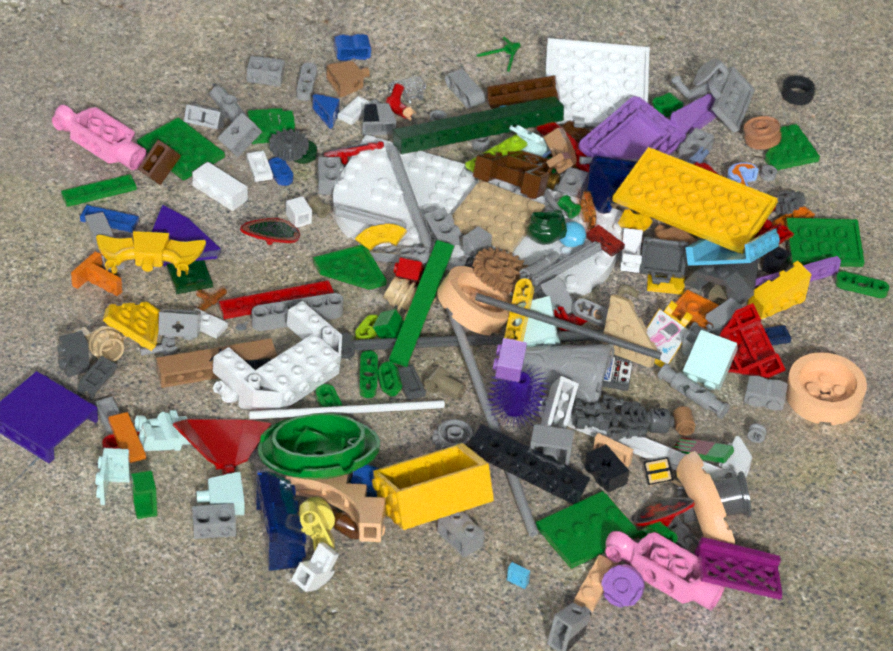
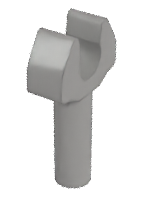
M163 338L162 343L156 345L152 351L145 347L140 348L141 356L161 352L166 356L177 353L175 339Z

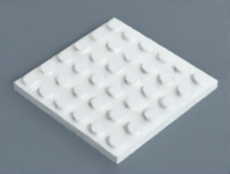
M548 38L545 77L556 76L560 92V102L564 105V121L556 123L565 124L569 120L575 122V117L585 118L584 123L587 126L597 127L633 96L640 97L648 103L650 47Z

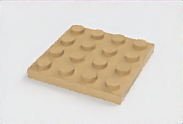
M480 180L452 216L454 225H458L462 234L466 235L479 226L492 235V246L513 253L527 235L525 231L526 225L531 220L532 212H544L545 205Z

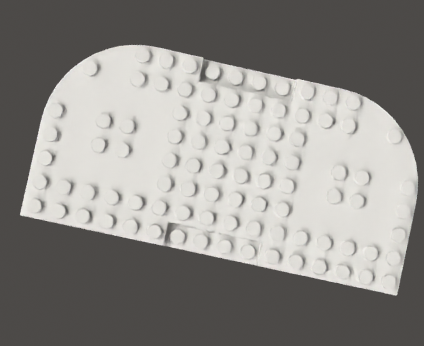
M366 135L361 144L382 141L384 142V147L382 149H374L373 151H361L359 154L352 156L341 173V177L344 178H341V181L335 184L333 191V214L337 225L348 238L355 240L362 231L373 225L336 216L337 206L341 205L407 224V233L397 246L424 248L389 153V148L394 146L393 142ZM423 151L400 154L423 219L424 214L445 207L448 214L451 213L453 215L479 182V178L473 177V172L465 170V164ZM498 179L489 181L492 185L526 197L525 194L520 193L521 187ZM548 189L557 203L561 197L567 195ZM544 196L531 199L544 204V212L553 210ZM570 196L575 204L581 206V211L575 218L570 219L567 213L562 210L565 214L564 218L566 223L578 222L583 225L586 231L584 244L576 247H566L558 240L552 244L541 245L531 240L527 234L512 253V256L518 255V260H524V265H531L538 261L541 256H547L551 252L556 251L560 254L559 259L562 261L593 242L600 243L602 248L600 252L558 275L565 282L568 294L574 299L590 293L592 288L598 284L601 285L608 278L621 253L624 228L618 224L623 211ZM462 233L459 236L460 244L455 245L444 275H448L450 270L456 266H463L470 256L462 251L463 236H465ZM600 238L603 239V242L605 244L611 245V247L603 245L600 241ZM380 244V245H377V246L380 247V246H389V245H390V246H394V245H392V244ZM534 290V294H533V299H532V300L539 299L538 296H537V294H536V292H535V290Z

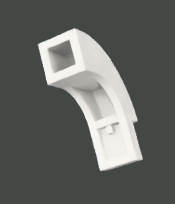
M624 228L620 271L639 273L642 259L640 252L643 230Z

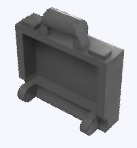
M649 236L647 238L644 237L639 269L640 274L651 275L653 284H660V282L669 283L671 278L684 279L687 261L686 247L689 246V243L683 240L680 242L655 239Z

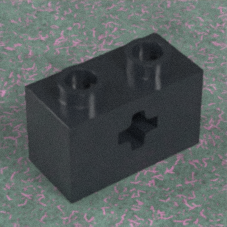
M607 444L586 454V471L592 474L598 485L603 487L607 493L628 483L630 470Z

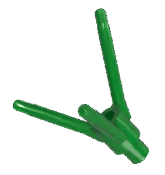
M504 36L503 40L508 43L504 48L476 55L477 57L506 52L510 54L507 72H510L514 56L518 49L521 48V44L519 42H511Z

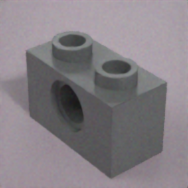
M82 330L59 336L60 345H57V351L61 359H58L60 370H64L67 377L88 372L90 369L89 348Z

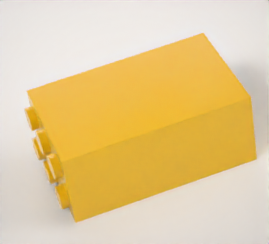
M463 443L373 471L374 479H372V484L377 493L376 498H385V515L392 519L394 524H397L402 530L494 501L489 463Z

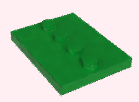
M179 117L137 139V144L143 147L147 153L151 151L157 140L181 155L171 172L183 181L192 177L193 172L205 163L209 162L213 165L225 158L224 151Z
M786 218L785 226L794 234L793 237L788 239L789 252L792 253L790 258L791 266L797 260L802 265H807L838 256L841 260L840 267L864 266L865 261L858 219Z
M604 491L536 522L538 531L570 569L606 552V538L613 531L622 532L632 540L639 537L637 528Z

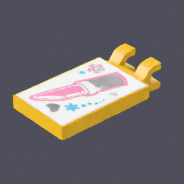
M673 301L669 303L664 311L658 309L646 327L651 342L654 341L657 351L662 352L660 360L655 359L654 361L661 368L665 364H669L682 344L684 334L689 330L686 326L693 317L688 312L680 320L671 315L677 307V304Z

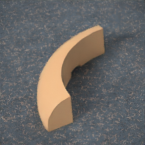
M696 451L685 455L678 464L677 477L688 497L695 502L693 508L703 536L736 545L732 530L729 529L726 520L723 519L726 517V512L710 474L706 473L704 468L702 469L704 466L703 461Z

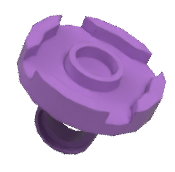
M619 564L612 567L602 580L605 598L617 607L634 605L642 597L645 590L642 575L629 565Z

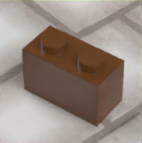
M157 140L137 170L161 186L181 155Z

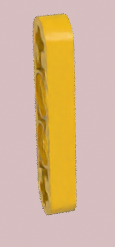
M520 279L516 283L511 304L517 305L523 301L526 302L524 308L530 310L534 286L529 279ZM510 312L504 338L513 340L514 336H516V341L523 342L528 317ZM522 319V323L519 326H513L514 320Z

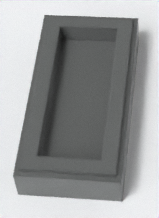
M414 366L399 367L402 391L407 401L426 397V391Z

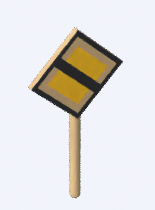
M669 457L643 462L648 486L672 482L678 487L683 486L680 482L673 479Z

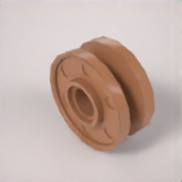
M758 116L748 120L744 124L746 145L754 149H768L776 146L781 141L779 121L770 116Z

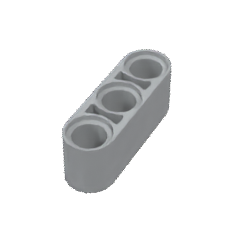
M463 69L445 75V82L448 88L465 107L472 108L485 103L483 91Z

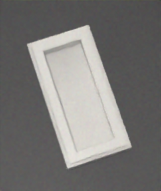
M357 96L338 113V119L353 125L363 116L364 105L370 104V101Z

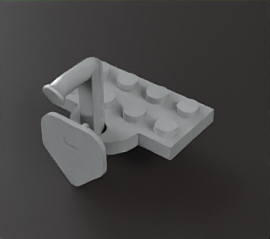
M710 60L698 70L693 81L696 87L690 90L681 81L680 76L672 79V83L689 100H695L711 91L716 98L712 107L715 115L733 133L740 129L755 89L734 66L728 69L721 60Z

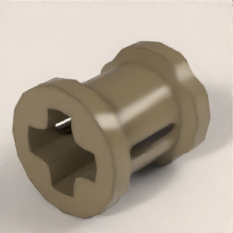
M318 195L312 196L308 201V205L317 213L319 218H325L331 211V206L321 201Z

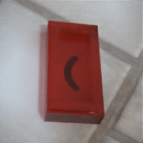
M600 225L586 232V238L592 243H600L602 250L611 257L625 248V244Z

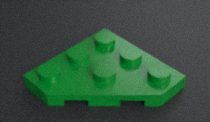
M798 124L781 127V141L776 146L769 148L765 156L767 165H771L777 170L811 164L820 160V155Z
M362 245L313 257V264L322 276L367 290L387 285V280L370 251Z

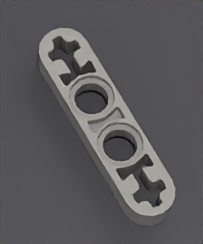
M390 245L375 246L370 251L375 261L398 263L400 258H405L424 264L428 262L431 255L428 248Z

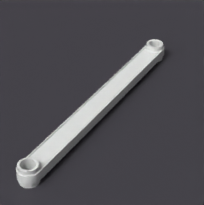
M548 397L542 398L546 401L539 402L541 405H543L538 406L539 410H545ZM571 410L567 426L575 429V417L572 416ZM538 411L539 416L542 418L544 412ZM586 425L584 429H575L592 437H595L598 433L610 439L612 437V434H608L609 429L602 431L593 426L592 428H587ZM632 436L631 439L624 437L620 440H615L634 449V454L649 460L669 457L671 469L676 471L681 459L687 455L645 437L638 438L637 436ZM703 461L704 466L702 469L704 468L706 473L710 474L713 481L735 478L738 475L734 471H726Z

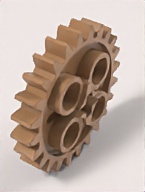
M489 247L488 250L484 248L483 251L478 252L472 266L474 267L473 271L477 272L476 277H481V282H486L487 287L492 286L494 291L499 289L500 293L506 291L510 295L511 292L514 294L515 285L521 279L520 274L522 273H519L520 270L529 265H524V260H518V255L512 256V252L506 253L505 249L500 251L497 247L494 251Z

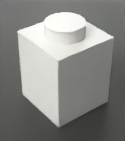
M303 196L286 201V216L293 225L298 228L312 224V209Z

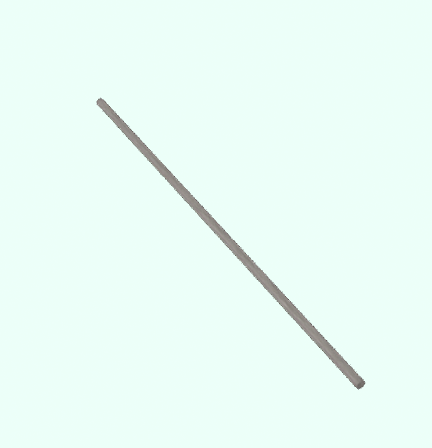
M392 146L389 148V153L424 248H428L430 253H432L434 246L398 148ZM446 308L489 428L502 434L495 412L491 410L493 407L491 405H484L491 404V401L487 400L489 396L463 325L453 319V313ZM505 471L528 535L530 537L536 536L538 529L520 480L517 476Z

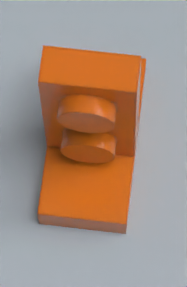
M96 251L71 272L72 286L77 289L87 281H90L92 284L116 296L122 293V278L102 268V255Z

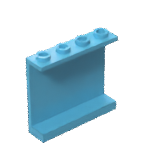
M776 228L769 230L746 243L744 253H737L702 238L686 247L688 266L751 263L777 248L780 241Z

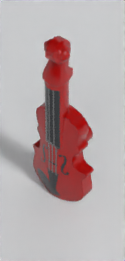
M370 142L324 152V157H340L342 164L347 165L349 162L348 156H355L361 151L382 149L384 142Z

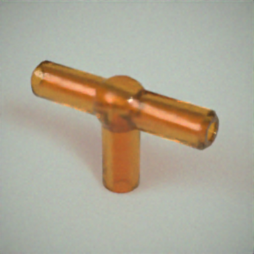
M221 288L213 295L198 290L196 296L203 299L204 302L197 309L205 311L210 306H214L219 299L227 294V290Z

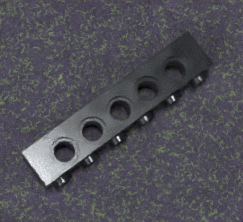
M483 424L479 426L469 445V448L486 462L573 505L580 501L590 480V477Z

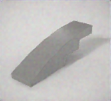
M103 212L85 216L96 252L100 254L96 236L104 235L114 238ZM102 255V266L106 270L105 262L108 260ZM123 263L117 266L118 270L124 269Z

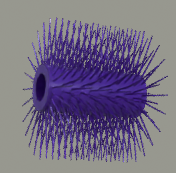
M526 369L521 372L519 382H513L512 380L509 382L508 379L500 381V378L497 379L496 377L492 378L499 382H489L497 387L489 388L496 393H487L495 397L487 400L493 402L496 400V403H494L496 405L502 404V406L491 410L502 408L503 410L498 413L505 411L501 415L502 417L505 414L507 415L504 419L512 416L513 426L515 425V419L517 422L521 418L520 415L525 420L527 418L524 414L532 418L528 414L529 412L539 416L533 412L541 411L536 408L537 405L543 406L537 401H546L539 397L540 395H546L539 390L549 389L539 386L537 390L535 387L549 383H533L537 380L532 378L537 375L535 374L530 378L527 374L530 369L526 372Z

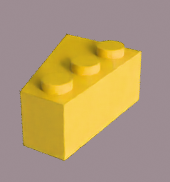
M798 260L793 263L794 267L787 272L781 271L777 279L772 282L768 280L756 288L754 295L748 300V305L754 303L761 320L805 301L811 273Z

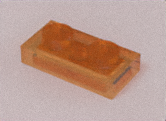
M583 191L582 199L579 200L581 210H583L582 220L586 222L587 230H593L596 224V211L591 192Z

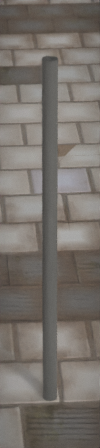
M477 293L475 298L476 301L660 360L662 352Z

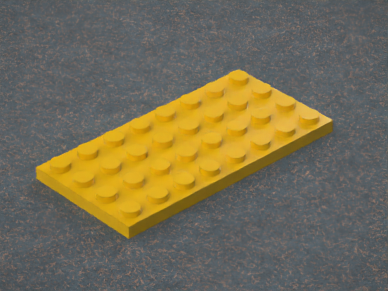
M650 147L647 148L612 197L615 203L737 253L745 252V244L755 238L778 203V198Z

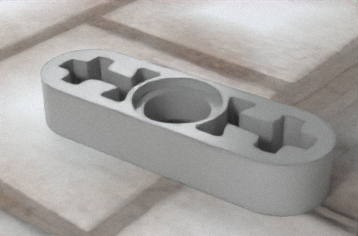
M314 63L302 65L297 85V98L299 100L307 101L312 98L317 77V66Z
M580 298L572 304L571 310L575 316L605 328V320L608 314L607 308L584 298ZM582 304V308L586 310L579 311L578 305ZM595 310L602 313L601 320H597L594 317Z

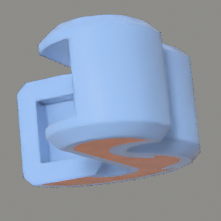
M746 162L733 164L728 169L727 178L749 187L747 182L757 179L759 169L755 165Z

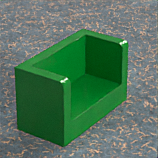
M152 470L132 473V501L136 518L143 519L157 516V492Z

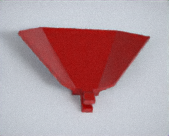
M186 419L173 423V427L207 461L214 464L215 469H221L223 475L235 473L234 469L237 465L249 460L260 443L262 433L271 426V423L245 419Z

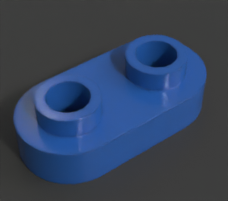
M279 157L270 159L268 163L276 183L282 186L292 184L294 174L286 161L279 159Z

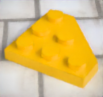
M141 302L139 305L123 303L121 306L110 304L105 309L103 321L108 326L115 328L123 333L124 336L133 339L140 346L150 351L156 347L159 333V312L161 310L148 302Z

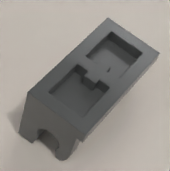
M101 356L80 380L77 394L82 396L87 391L90 394L89 399L92 400L96 392L109 377L114 375L118 365Z

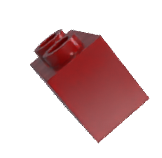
M400 258L399 263L396 262L394 266L396 277L400 279L407 278L410 280V285L415 282V287H418L425 270L423 263Z

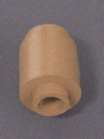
M685 406L675 409L672 416H674L677 432L682 436L691 435L696 426L692 410Z

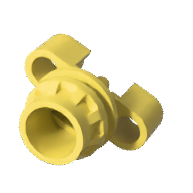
M319 497L307 499L299 507V528L303 533L312 537L315 551L319 543L323 542L336 551L335 541L330 532L335 522L331 506Z

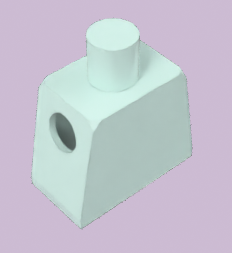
M240 472L209 478L208 490L196 491L197 504L209 503V505L234 503L235 515H244V495Z

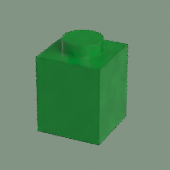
M396 309L380 313L372 328L380 339L397 338L404 320Z

